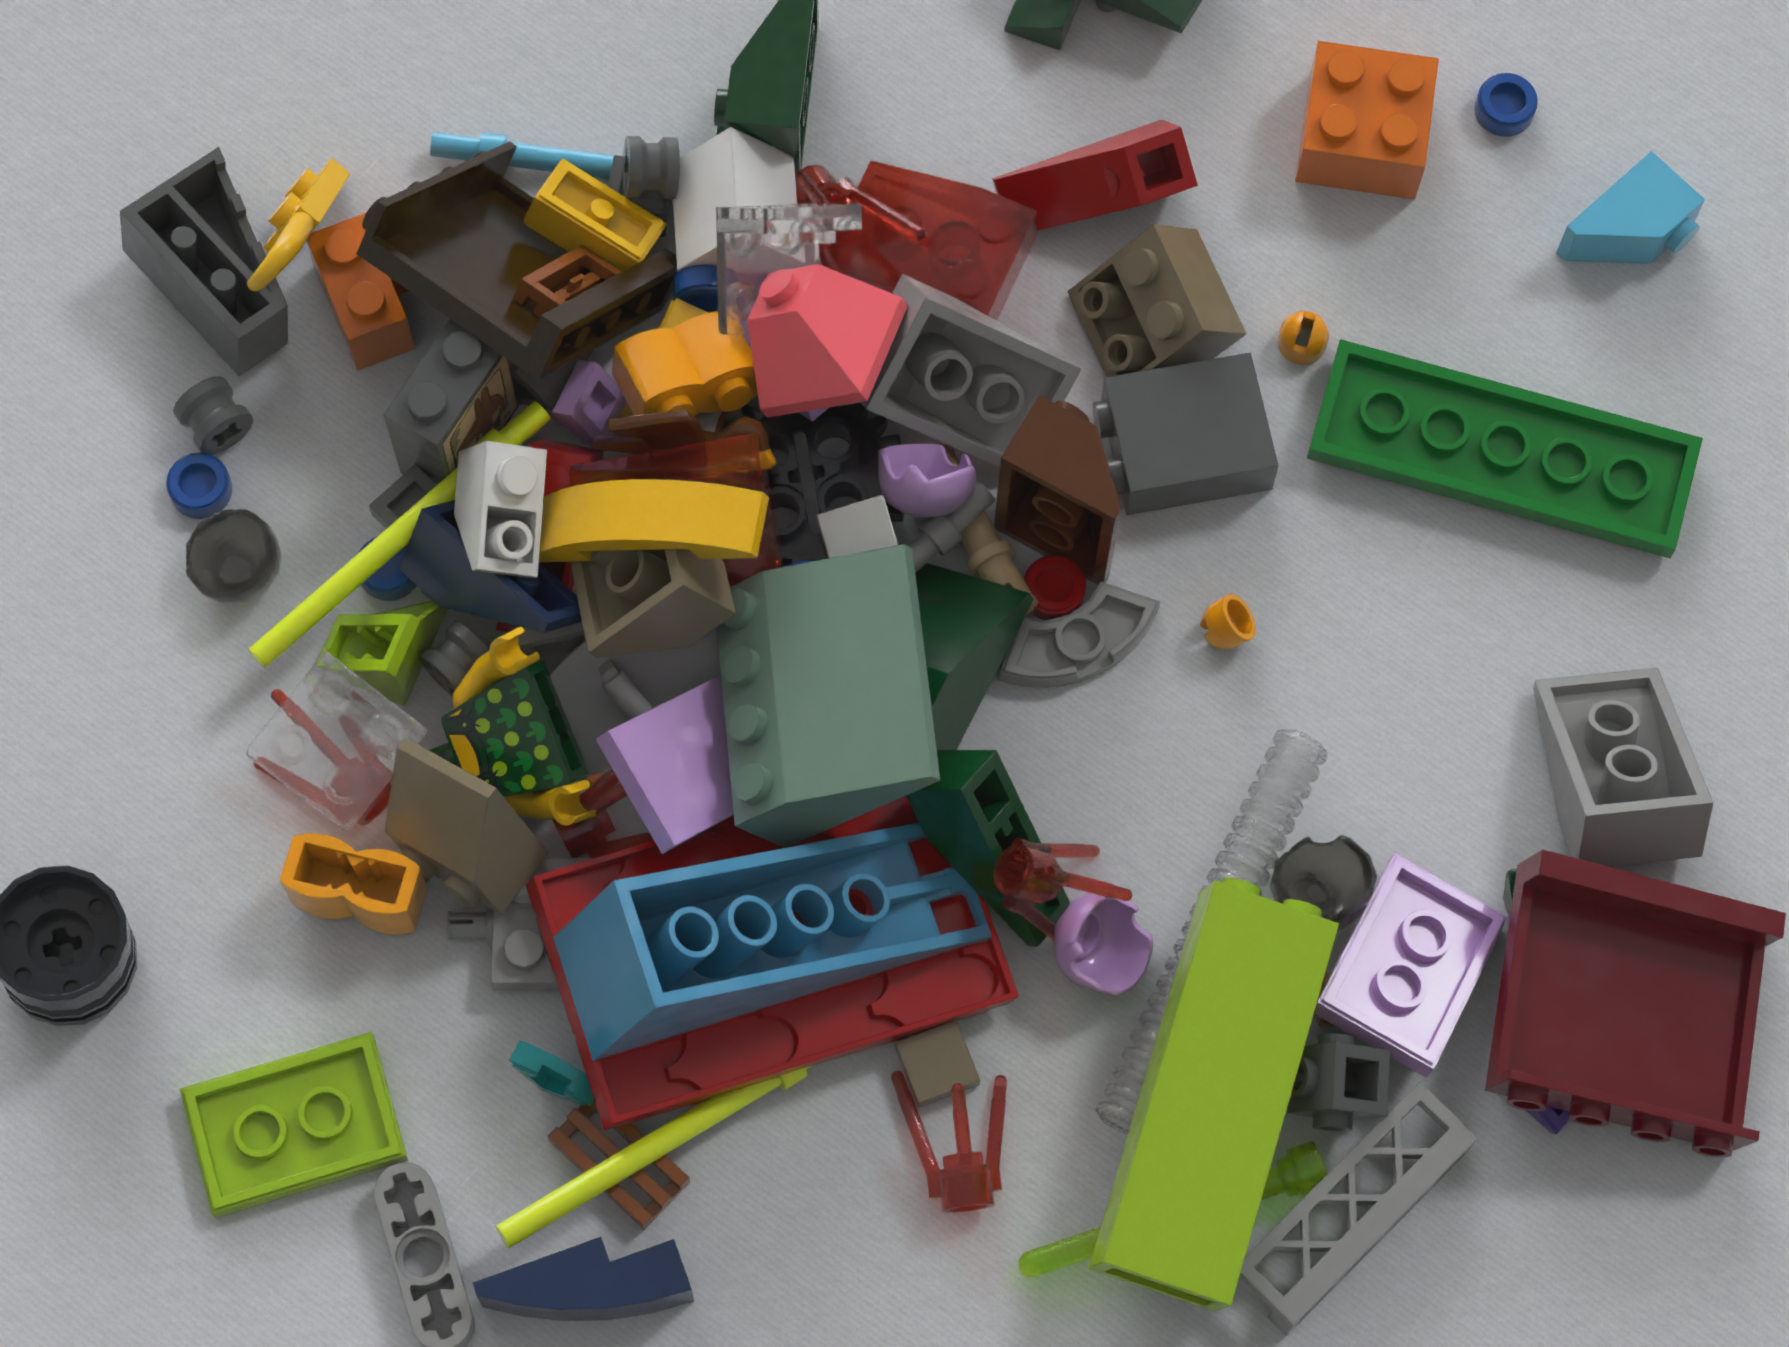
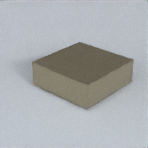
M957 1020L895 1042V1050L918 1108L980 1085L979 1075Z

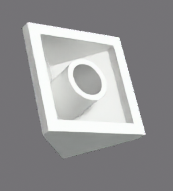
M732 127L680 157L679 186L676 199H673L677 272L696 265L721 266L729 269L732 273L778 271L802 267L794 157Z

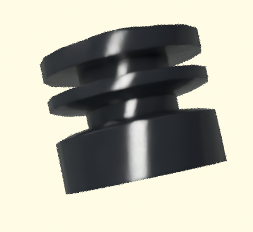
M68 865L40 867L14 879L0 894V980L10 999L31 1018L55 1026L86 1024L109 1013L128 993L137 970L136 940L114 890L95 874ZM71 943L75 950L72 953L73 963L61 965L58 960L60 956L59 946Z

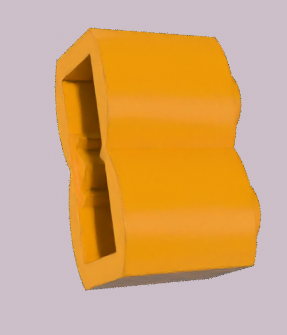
M728 311L705 313L688 319L673 329L659 328L644 331L614 346L612 375L634 415L687 410L693 416L700 412H732L744 407L752 398L758 395L751 348L733 316Z
M316 833L293 836L280 876V881L290 901L307 914L324 919H344L353 916L359 923L369 929L392 935L408 934L416 931L428 891L420 867L408 857L385 849H366L356 852L351 846L340 839Z

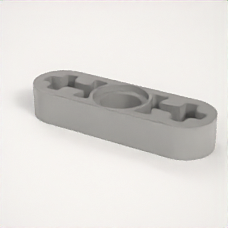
M407 1162L394 1164L385 1169L378 1177L374 1188V1199L413 1333L423 1347H465L472 1338L475 1320L436 1187L430 1175L422 1167ZM408 1179L413 1188L424 1187V1193L414 1197V1204L421 1223L434 1217L435 1225L415 1226L405 1231L399 1237H396V1228H409L400 1204H388V1198L397 1194L398 1188L396 1183ZM419 1241H433L443 1250V1262L440 1268L429 1276L420 1277L413 1275L407 1270L405 1264L408 1250ZM452 1279L454 1288L441 1289L440 1292L450 1314L461 1313V1320L452 1324L453 1335L451 1337L441 1339L436 1330L425 1331V1324L434 1320V1311L428 1295L425 1294L415 1301L413 1293L414 1291L436 1290Z

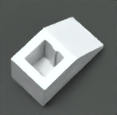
M485 441L459 451L454 517L473 571L532 579L538 577L547 450Z

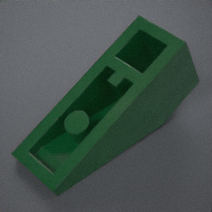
M937 750L940 781L906 795L928 842L1027 946L1038 947L1055 928L1058 920L1069 906L1070 901L997 750Z

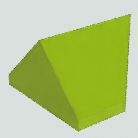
M433 600L376 614H338L313 671L323 677L405 706L423 667L419 661V656L428 647L432 646L448 609L440 607Z

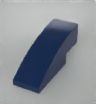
M601 1237L472 1282L476 1296L484 1308L522 1317L559 1321L613 1320L652 1314L694 1302L692 1289L674 1239L610 1262Z

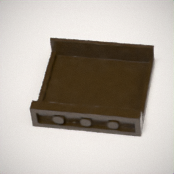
M510 141L490 151H481L472 159L455 167L448 166L440 174L427 180L413 182L407 189L390 197L377 199L368 209L363 219L362 227L366 232L356 254L538 381L661 312L673 289V277L677 273V259L674 253L665 248L544 313L541 317L533 313L537 304L536 301L532 300L522 306L512 298L523 277L568 253V251L524 223V218L534 198L504 178L517 148ZM584 267V270L578 273L577 275H586L589 272H591V270ZM570 279L552 288L550 291L555 293L568 285Z

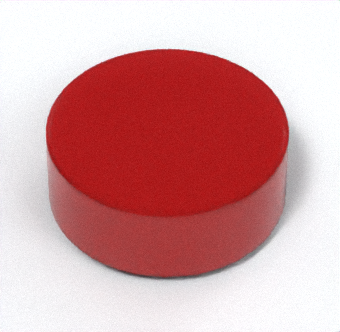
M1048 555L1037 559L1028 567L1024 580L1032 595L1038 600L1037 606L1031 612L1034 616L1042 620L1054 619L1069 615L1082 606L1086 591V580L1081 568L1074 561L1059 555Z

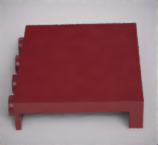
M1542 849L1517 865L1485 1091L1507 1096L1506 1103L1511 1107L1521 1110L1544 1111L1548 1106L1568 1111L1569 1120L1581 1125L1603 1127L1612 1122L1631 1127L1630 1134L1641 1140L1667 1142L1672 1137L1692 1142V1150L1705 1156L1730 1157L1734 1150L1758 1142L1760 1131L1744 1128V1115L1765 946L1783 938L1786 913Z

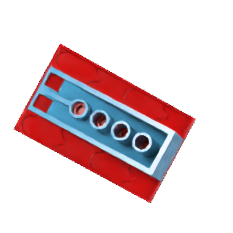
M906 796L787 848H783L736 827L733 816L663 854L653 840L533 876L525 884L533 911L537 915L536 920L553 973L555 972L557 977L556 982L572 1032L576 1037V1045L592 1094L596 1099L595 1104L604 1131L697 1104L707 1098L779 1078L781 1075L788 1074L789 1072L905 1039L909 1035L929 1030L954 1020L959 1021L980 1015L990 1009L1010 1004L1019 997L985 900L928 842Z

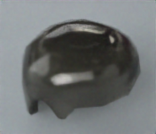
M229 509L218 511L199 522L186 543V575L202 594L220 603H248L267 592L280 572L282 554L278 538L270 525L249 510Z
M1340 835L1333 841L1326 843L1314 842L1310 837H1305L1276 860L1269 887L1276 902L1283 904L1286 899H1294L1317 906L1322 910V918L1339 923L1338 932L1357 920L1368 906L1373 895L1377 873L1370 854L1350 837Z

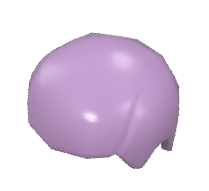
M940 444L893 445L878 451V475L882 495L889 505L904 514L917 518L945 516L967 502L974 494L977 484L976 472L967 454H963L959 465L954 466L949 461L945 448Z
M1096 889L1073 900L1054 928L1055 956L1064 976L1079 986L1113 997L1132 990L1146 973L1153 950V936L1140 927L1135 920L1134 913L1139 908L1120 895Z

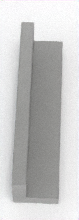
M1421 1082L1388 1113V1117H1384L1245 1257L1239 1277L1272 1309L1267 1318L1286 1336L1469 1152L1477 1141L1478 1137ZM1417 1105L1446 1131L1431 1148L1402 1147L1401 1121ZM1392 1132V1147H1376ZM1364 1158L1392 1159L1393 1186L1385 1194H1356L1355 1167ZM1402 1159H1419L1403 1175ZM1346 1177V1194H1330ZM1317 1205H1347V1233L1339 1241H1310L1309 1213ZM1356 1205H1373L1357 1222ZM1300 1223V1240H1283ZM1272 1251H1300L1301 1279L1283 1296L1256 1267ZM1310 1252H1327L1312 1268L1310 1267Z

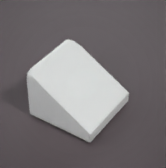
M883 495L816 515L828 558L898 545Z

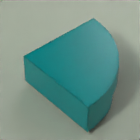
M519 1040L509 1059L513 1068L542 1091L585 1106V1104L591 1106L595 1096L592 1094L584 1072L538 1047Z

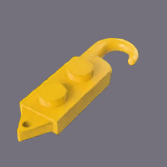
M332 157L317 174L306 168L284 195L286 198L268 219V222L276 228L263 247L268 252L267 256L247 281V287L251 291L257 292L267 286L300 252L311 232L321 222L351 174Z

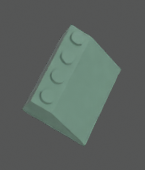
M901 544L765 570L730 587L736 614L720 624L716 629L734 823L736 827L783 848H787L940 781L914 558L911 547Z

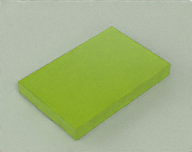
M372 1031L180 1088L209 1206L214 1218L408 1161Z

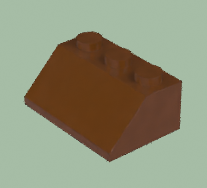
M1039 395L1001 456L994 526L997 531L1043 556L1059 555L1069 558L1081 568L1085 579L1097 585L1100 582L1106 583L1110 574L1122 508L1097 426L1089 422L1087 415L1078 407L1065 401L1053 403Z

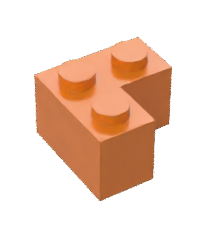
M366 213L312 232L306 240L314 268L357 371L415 349L408 319L398 298V295L409 290L356 254L366 232L362 227Z

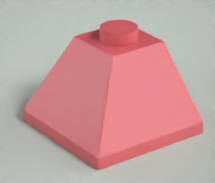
M820 264L793 269H781L768 273L760 286L759 295L747 319L759 406L763 414L768 418L868 401L908 305L902 297Z

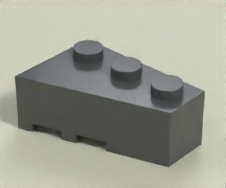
M219 147L120 210L123 251L238 376H241L288 344V305L276 277L260 291L254 292L247 287L248 279L262 263L266 254L260 241L257 242L246 216V208L240 194H237L226 170L225 159Z

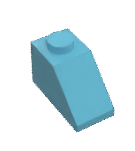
M1650 151L1566 227L1556 253L1565 261L1651 264L1667 249L1671 250L1674 254L1679 252L1695 236L1700 228L1695 220L1705 199L1655 153Z

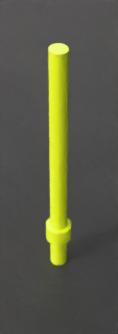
M533 401L500 431L492 428L474 445L485 441L521 446L548 423L551 418L538 402ZM457 468L248 648L252 657L263 668H266L409 544L422 508L455 501Z
M810 1067L789 1072L788 1074L781 1075L779 1078L707 1098L497 1224L495 1228L501 1240L508 1249L512 1248L775 1088L780 1087L784 1091L808 1077L807 1069Z

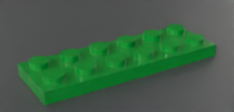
M1340 339L1307 459L1671 559L1676 550L1703 438Z

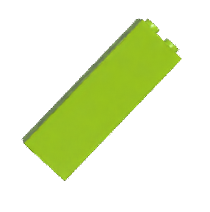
M1223 878L1222 882L1214 880L1198 895L1088 1268L1213 1312L1232 1305L1339 923L1322 918V910L1315 905L1294 899H1286L1283 904L1259 896L1261 890L1256 885L1236 878Z

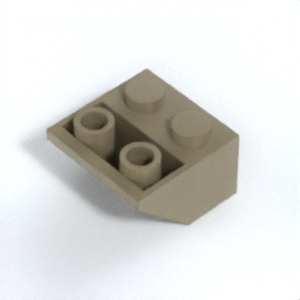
M1153 224L1067 291L1107 377L1214 359L1247 334L1197 229Z

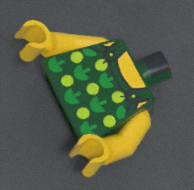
M518 627L495 639L490 644L489 651L474 662L453 692L452 703L454 710L441 717V724L448 742L429 749V751L496 787L519 816L540 821L556 820L561 825L566 826L596 817V810L587 811L584 809L579 798L580 791L591 788L590 783L585 779L574 782L589 773L550 678L545 661L538 662L540 659L538 652L527 656L521 651L518 645V637L525 633L523 627Z

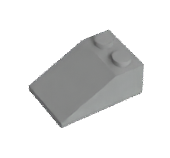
M902 274L892 294L902 297L908 307L869 399L866 402L860 403L871 412L1000 468L1001 456L1039 395L1053 403L1064 401L1081 368L1074 362L955 297Z
M1649 668L1535 680L1533 690L1558 820L1571 857L1608 867L1702 857L1714 802L1659 669Z

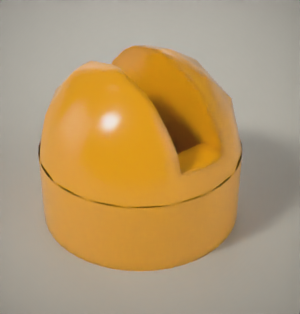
M1300 310L1290 315L1282 323L1278 335V347L1281 354L1290 362L1299 365L1316 362L1322 357L1329 339L1327 325L1320 315L1313 312ZM1302 325L1312 328L1307 347L1295 344Z
M1227 594L1211 603L1204 610L1200 621V626L1203 629L1209 630L1205 633L1204 639L1217 649L1236 648L1253 639L1256 634L1255 620L1250 609L1241 598L1234 594Z

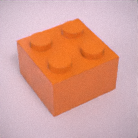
M1318 41L1309 76L1295 182L1415 200L1426 165L1439 58Z

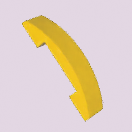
M659 479L611 480L564 488L543 498L539 562L590 561L592 551L688 549L700 559L757 558L769 497L761 491L734 486Z

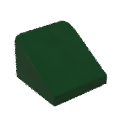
M1016 0L1004 27V32L1061 50L1081 0Z

